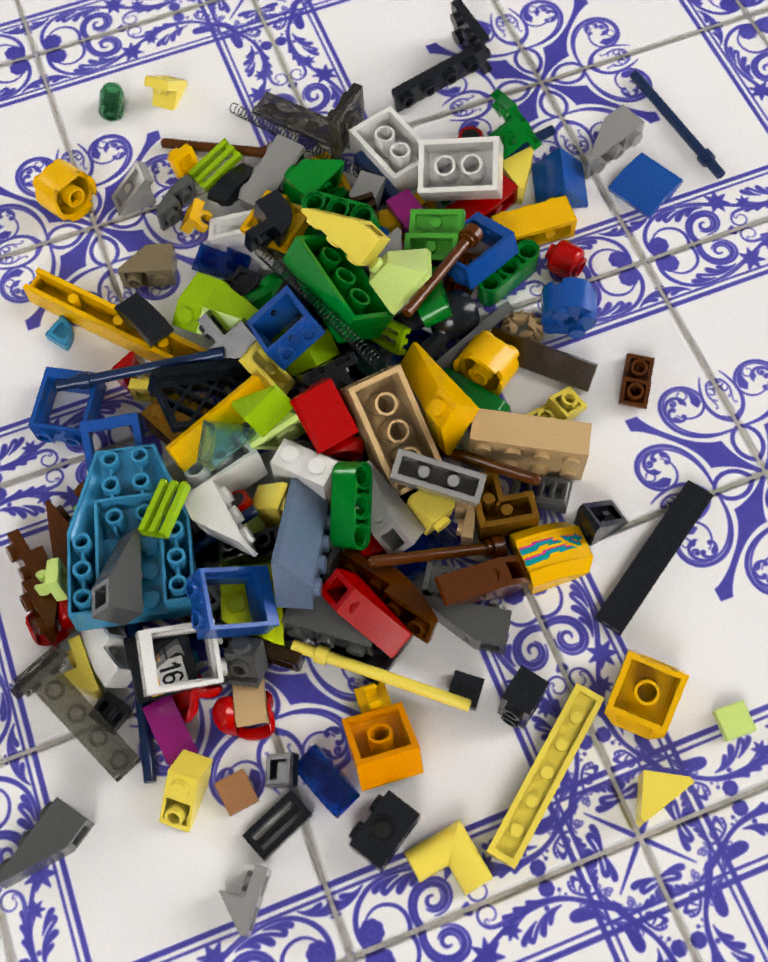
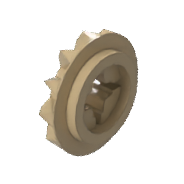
M522 308L519 312L512 311L509 316L503 318L501 330L517 335L518 326L528 323L527 330H523L518 336L538 343L542 340L544 332L541 318L535 316L534 311L528 313Z

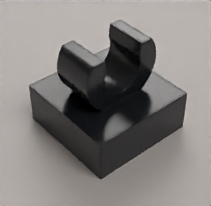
M107 690L88 713V716L112 735H115L134 710Z

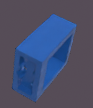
M479 212L467 219L465 225L468 223L478 225L484 235L481 242L490 246V248L467 266L457 261L446 274L457 284H462L470 290L519 253L515 233ZM432 261L433 266H439L442 262Z
M288 285L245 322L265 353L283 371L326 333L304 302ZM301 313L303 317L273 343L271 339Z
M46 367L28 424L38 440L46 443L61 441L71 446L83 444L80 428L49 425L48 421L57 394L55 381L76 377L78 373L86 371ZM105 383L95 384L93 388L80 390L79 388L65 390L66 392L90 395L82 422L98 419L107 388Z
M140 412L79 422L88 471L95 454L92 439L93 432L132 426L135 446L147 444Z
M268 565L199 568L187 578L186 595L191 601L192 627L196 630L197 640L264 635L280 625ZM245 584L252 622L214 625L207 585Z

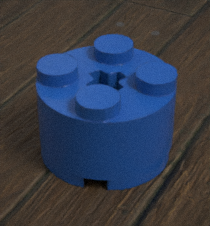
M567 277L562 278V283L554 285V281H551L542 288L541 324L543 332L547 334H568L569 337L577 339L584 337L585 332L596 325L597 291L596 288L595 290L592 288V283L581 278Z

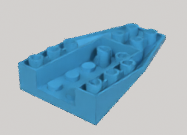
M155 443L95 451L67 531L68 617L77 632L121 625L92 618L91 589L118 541L139 527L160 480L166 479L169 483L172 480ZM175 492L169 506H171L177 492ZM183 505L169 539L140 534V542L142 544L141 570L143 571L142 598L144 600L143 614L128 624L192 615L191 601L186 595L187 578L196 571L191 519L185 505ZM165 517L163 518L162 523H161V525H160V527H159L158 530L161 529V526H162V524H163V522H164V520H165Z

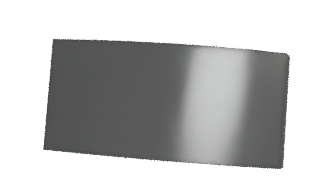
M187 174L168 190L158 205L156 215L160 228L163 231L177 224L184 217L181 208L197 197L193 180Z

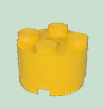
M60 158L49 164L41 174L36 175L32 183L38 203L64 221H77L83 218L92 208L93 203L90 201L92 195L96 196L97 192L96 183L91 176Z
M483 330L470 340L453 363V370L455 372L459 371L460 375L499 396L519 368L517 359L519 351L514 346L507 345L502 340L496 338L490 331Z

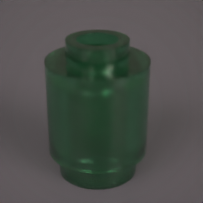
M113 82L106 83L99 93L98 113L108 121L119 120L124 115L125 94L119 84Z

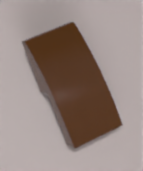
M627 353L618 405L647 409L655 358Z

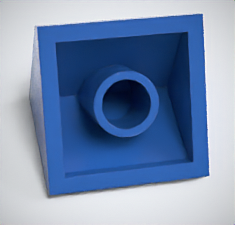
M559 147L532 165L535 204L550 198L566 195L571 208L588 207L583 163Z

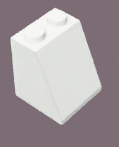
M284 438L270 461L275 483L285 482L290 485L291 478L300 480L329 502L330 513L332 471L335 464L343 460L323 453L318 454L315 447L304 442Z

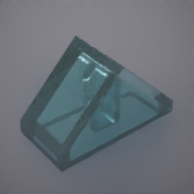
M203 420L197 455L198 464L212 472L252 439L256 432L242 424Z

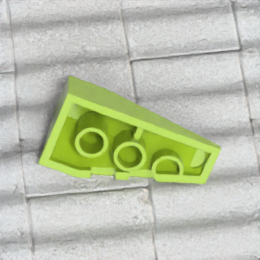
M197 272L178 298L172 325L204 336L199 329L201 324L197 320L209 310L227 331L243 318L248 321L259 310L247 298L234 291L224 280ZM283 328L271 339L272 342H276L287 330Z

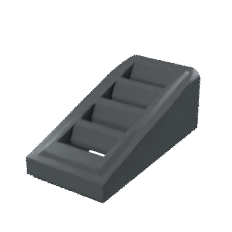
M541 476L542 480L539 485H531L513 479L510 494L519 493L521 483L527 484L525 492L531 491L532 486H536L538 490L534 497L537 508L561 514L566 513L573 484L572 480ZM544 488L549 489L548 497H542ZM555 491L561 492L560 499L554 498Z

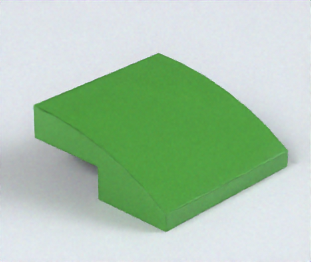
M411 209L409 233L405 232L404 250L427 248L431 251V261H443L459 242V232L465 225V210Z

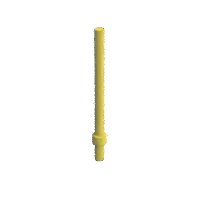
M294 639L291 646L292 651L313 658L315 663L324 666L327 663L440 703L469 711L471 699L331 652V648L321 644L314 646Z

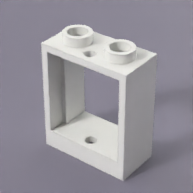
M191 622L138 630L135 638L144 697L223 683V676L228 675L225 657L220 658L219 645L223 644V638L205 639L210 677L159 685L152 639L196 633V630L192 627Z

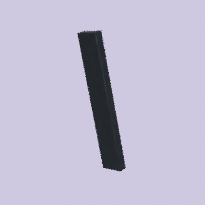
M689 480L686 482L594 619L621 636L713 498V494Z

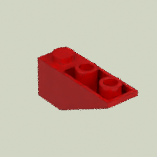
M336 568L322 585L321 596L329 605L389 657L394 658L413 635L357 573Z

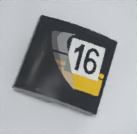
M188 634L152 639L159 685L199 679ZM135 636L123 638L128 667L131 671L138 704L189 691L183 690L144 697Z

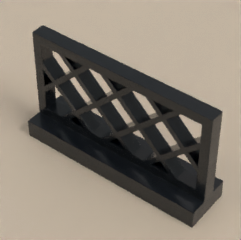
M240 358L151 370L147 389L151 397L157 398L172 433L184 432L205 415L201 413L204 407L210 410L215 407L217 403L209 400L212 394L221 399L230 394L217 387L230 386L234 388V391L252 376L238 361ZM204 390L208 393L203 398L190 391ZM177 394L181 397L176 402L165 395ZM185 399L199 404L197 410H194L182 403ZM178 411L191 417V419L177 422L175 414Z

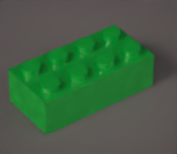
M326 234L296 236L282 259L291 273L297 279H300V282H303V285H306V288L313 292L312 294L319 297V300H322V303H325L328 309L335 312V315H338V318H341V321H344L348 328L350 327L351 331L355 332L354 334H358L361 340L379 338L395 315L387 309L369 284V277L363 268L350 263L346 259L347 254L341 248L332 246L326 240ZM312 295V296L309 298V301H312V299H313L315 296ZM315 298L311 304H315L318 298ZM318 301L314 308L318 307L321 301ZM324 304L318 308V311L324 307ZM327 307L321 311V314L327 310ZM328 310V311L325 313L324 317L328 316V314H329L331 311ZM330 314L327 320L331 319L334 314ZM335 316L330 323H333L337 319V316ZM340 319L334 323V326L338 325L337 329L343 326V322L339 324ZM324 321L338 343L346 342L336 330H333V327H330ZM344 326L340 332H343L347 326ZM347 329L344 335L348 334L350 329ZM353 332L347 336V339L353 335ZM354 335L350 342L355 340L357 335Z

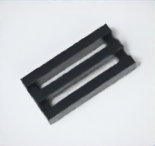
M290 790L242 836L258 855L266 861L313 814ZM292 801L295 805L255 841L253 837ZM299 811L303 813L265 850L261 848Z

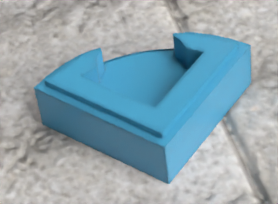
M61 315L45 333L48 340L66 351L70 350L74 341V332L66 317Z

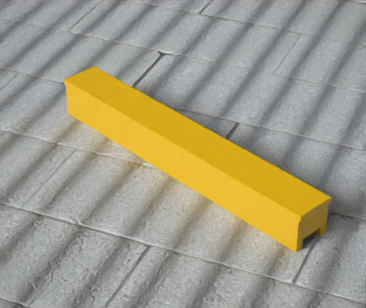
M39 267L35 271L37 276L30 285L25 283L23 286L29 302L58 316L63 315L68 321L130 352L133 351L135 354L151 362L208 351L174 333L150 348L136 329L131 330L114 310V307L117 305Z

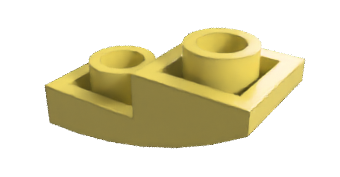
M569 386L550 396L546 404L526 415L572 421L587 408V405Z

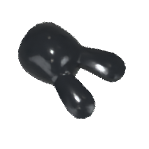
M452 290L446 293L453 316L429 327L432 334L420 344L434 361H436L449 341L463 338L480 323V314L475 302L463 290ZM418 310L411 317H406L403 312L394 317L395 321L411 328L410 333L426 327Z

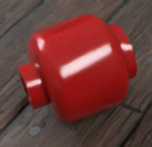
M562 240L557 245L551 244L545 254V258L548 259V270L561 278H577L587 262V259L584 258V250L568 240Z

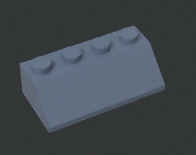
M291 478L271 558L275 602L278 608L314 609L316 597H321L323 583L320 575L326 574L327 558L324 554L330 553L331 541L328 534L330 533L331 515L329 514V502L295 478Z

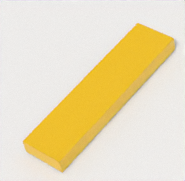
M253 374L165 447L182 471L186 472L245 422L231 404L234 400L266 388L257 375Z

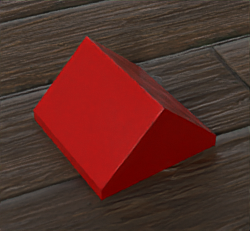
M323 378L290 400L318 454L359 432L331 378Z

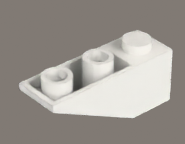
M210 479L187 496L184 505L191 519L206 534L253 557L258 555L252 544L256 539L246 525H242L241 522L245 518L235 505L232 506L231 502L234 498L224 485L219 487Z

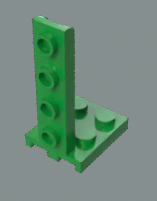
M498 88L490 94L494 101L491 106L497 115L503 118L505 123L488 136L500 137L504 146L503 160L524 143L535 151L542 145V142L536 137L531 129L532 127L518 110L516 103ZM450 200V201H440V202H441L442 205L445 207V206H446L448 203H450L452 200Z

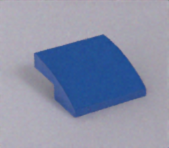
M641 153L623 169L610 184L608 190L650 219L664 201L668 202L683 183V179L644 153Z

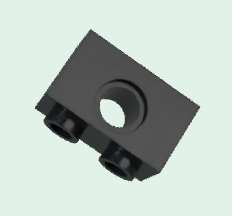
M521 665L501 697L497 712L502 715L501 720L513 728L520 726L525 729L543 700L550 682Z
M390 790L387 791L384 797L379 794L374 799L368 809L372 812L365 823L359 821L348 836L352 839L349 843L350 849L381 873L420 820V813ZM381 821L388 822L392 827L391 833L384 838L377 837L373 833L374 826Z

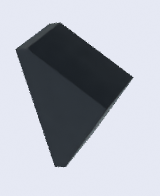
M612 500L583 503L578 508L574 524L580 527L584 538L590 546L629 523Z

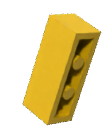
M566 195L550 198L533 205H524L515 210L502 211L491 216L493 221L515 233L517 244L522 240L528 239L535 241L540 246L572 237L575 234L577 218Z

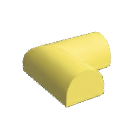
M460 819L403 852L419 883L449 867L462 892L467 896L494 879Z

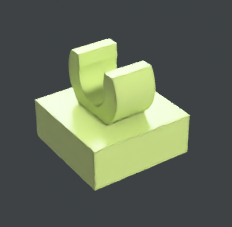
M59 557L48 559L46 570L36 572V577L42 584L34 585V589L40 596H46L51 593L57 602L68 600L67 568Z

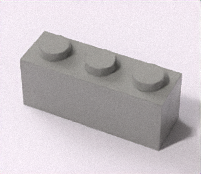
M277 134L274 141L268 144L262 160L254 166L252 176L240 189L238 199L245 210H252L255 201L260 199L266 190L274 191L278 189L283 194L286 170L292 164L297 166L303 159H309L303 145L280 134Z
M399 448L389 481L476 507L480 502L487 475Z

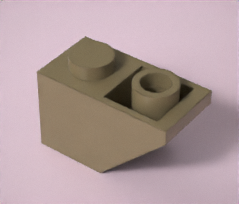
M173 243L146 244L118 268V274L124 288L177 285V255Z

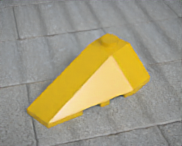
M413 342L400 365L434 442L446 455H451L480 408L417 342Z

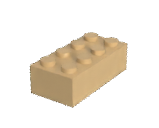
M400 364L388 366L384 372H375L339 389L340 395L359 430L358 435L364 441L365 451L369 460L399 496L414 489L389 481L399 448L442 461Z
M480 408L472 421L468 452L531 471L540 476L549 475L572 481L576 479L581 480L589 456L592 423Z

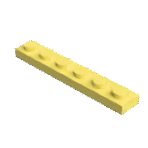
M576 683L486 851L487 854L510 868L516 869L605 699L604 697Z

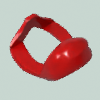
M350 436L322 453L342 459L343 461H356L362 458L365 444L360 437Z
M68 600L57 603V618L62 629L58 631L56 641L51 644L45 634H38L32 619L35 616L32 611L25 617L26 625L33 640L40 646L59 644L76 630L68 617Z
M218 684L194 688L172 695L182 713L183 721L189 723L197 715L199 698H214L223 691V687Z
M265 691L268 724L252 729L237 728L233 696H224L216 700L212 710L214 723L221 732L251 741L268 738L275 731L272 694L269 691Z

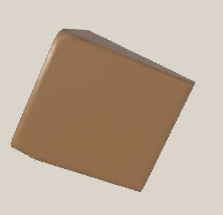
M240 769L214 783L230 817L259 802L244 769Z

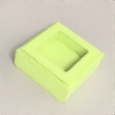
M744 700L712 712L725 742L754 733L757 730Z

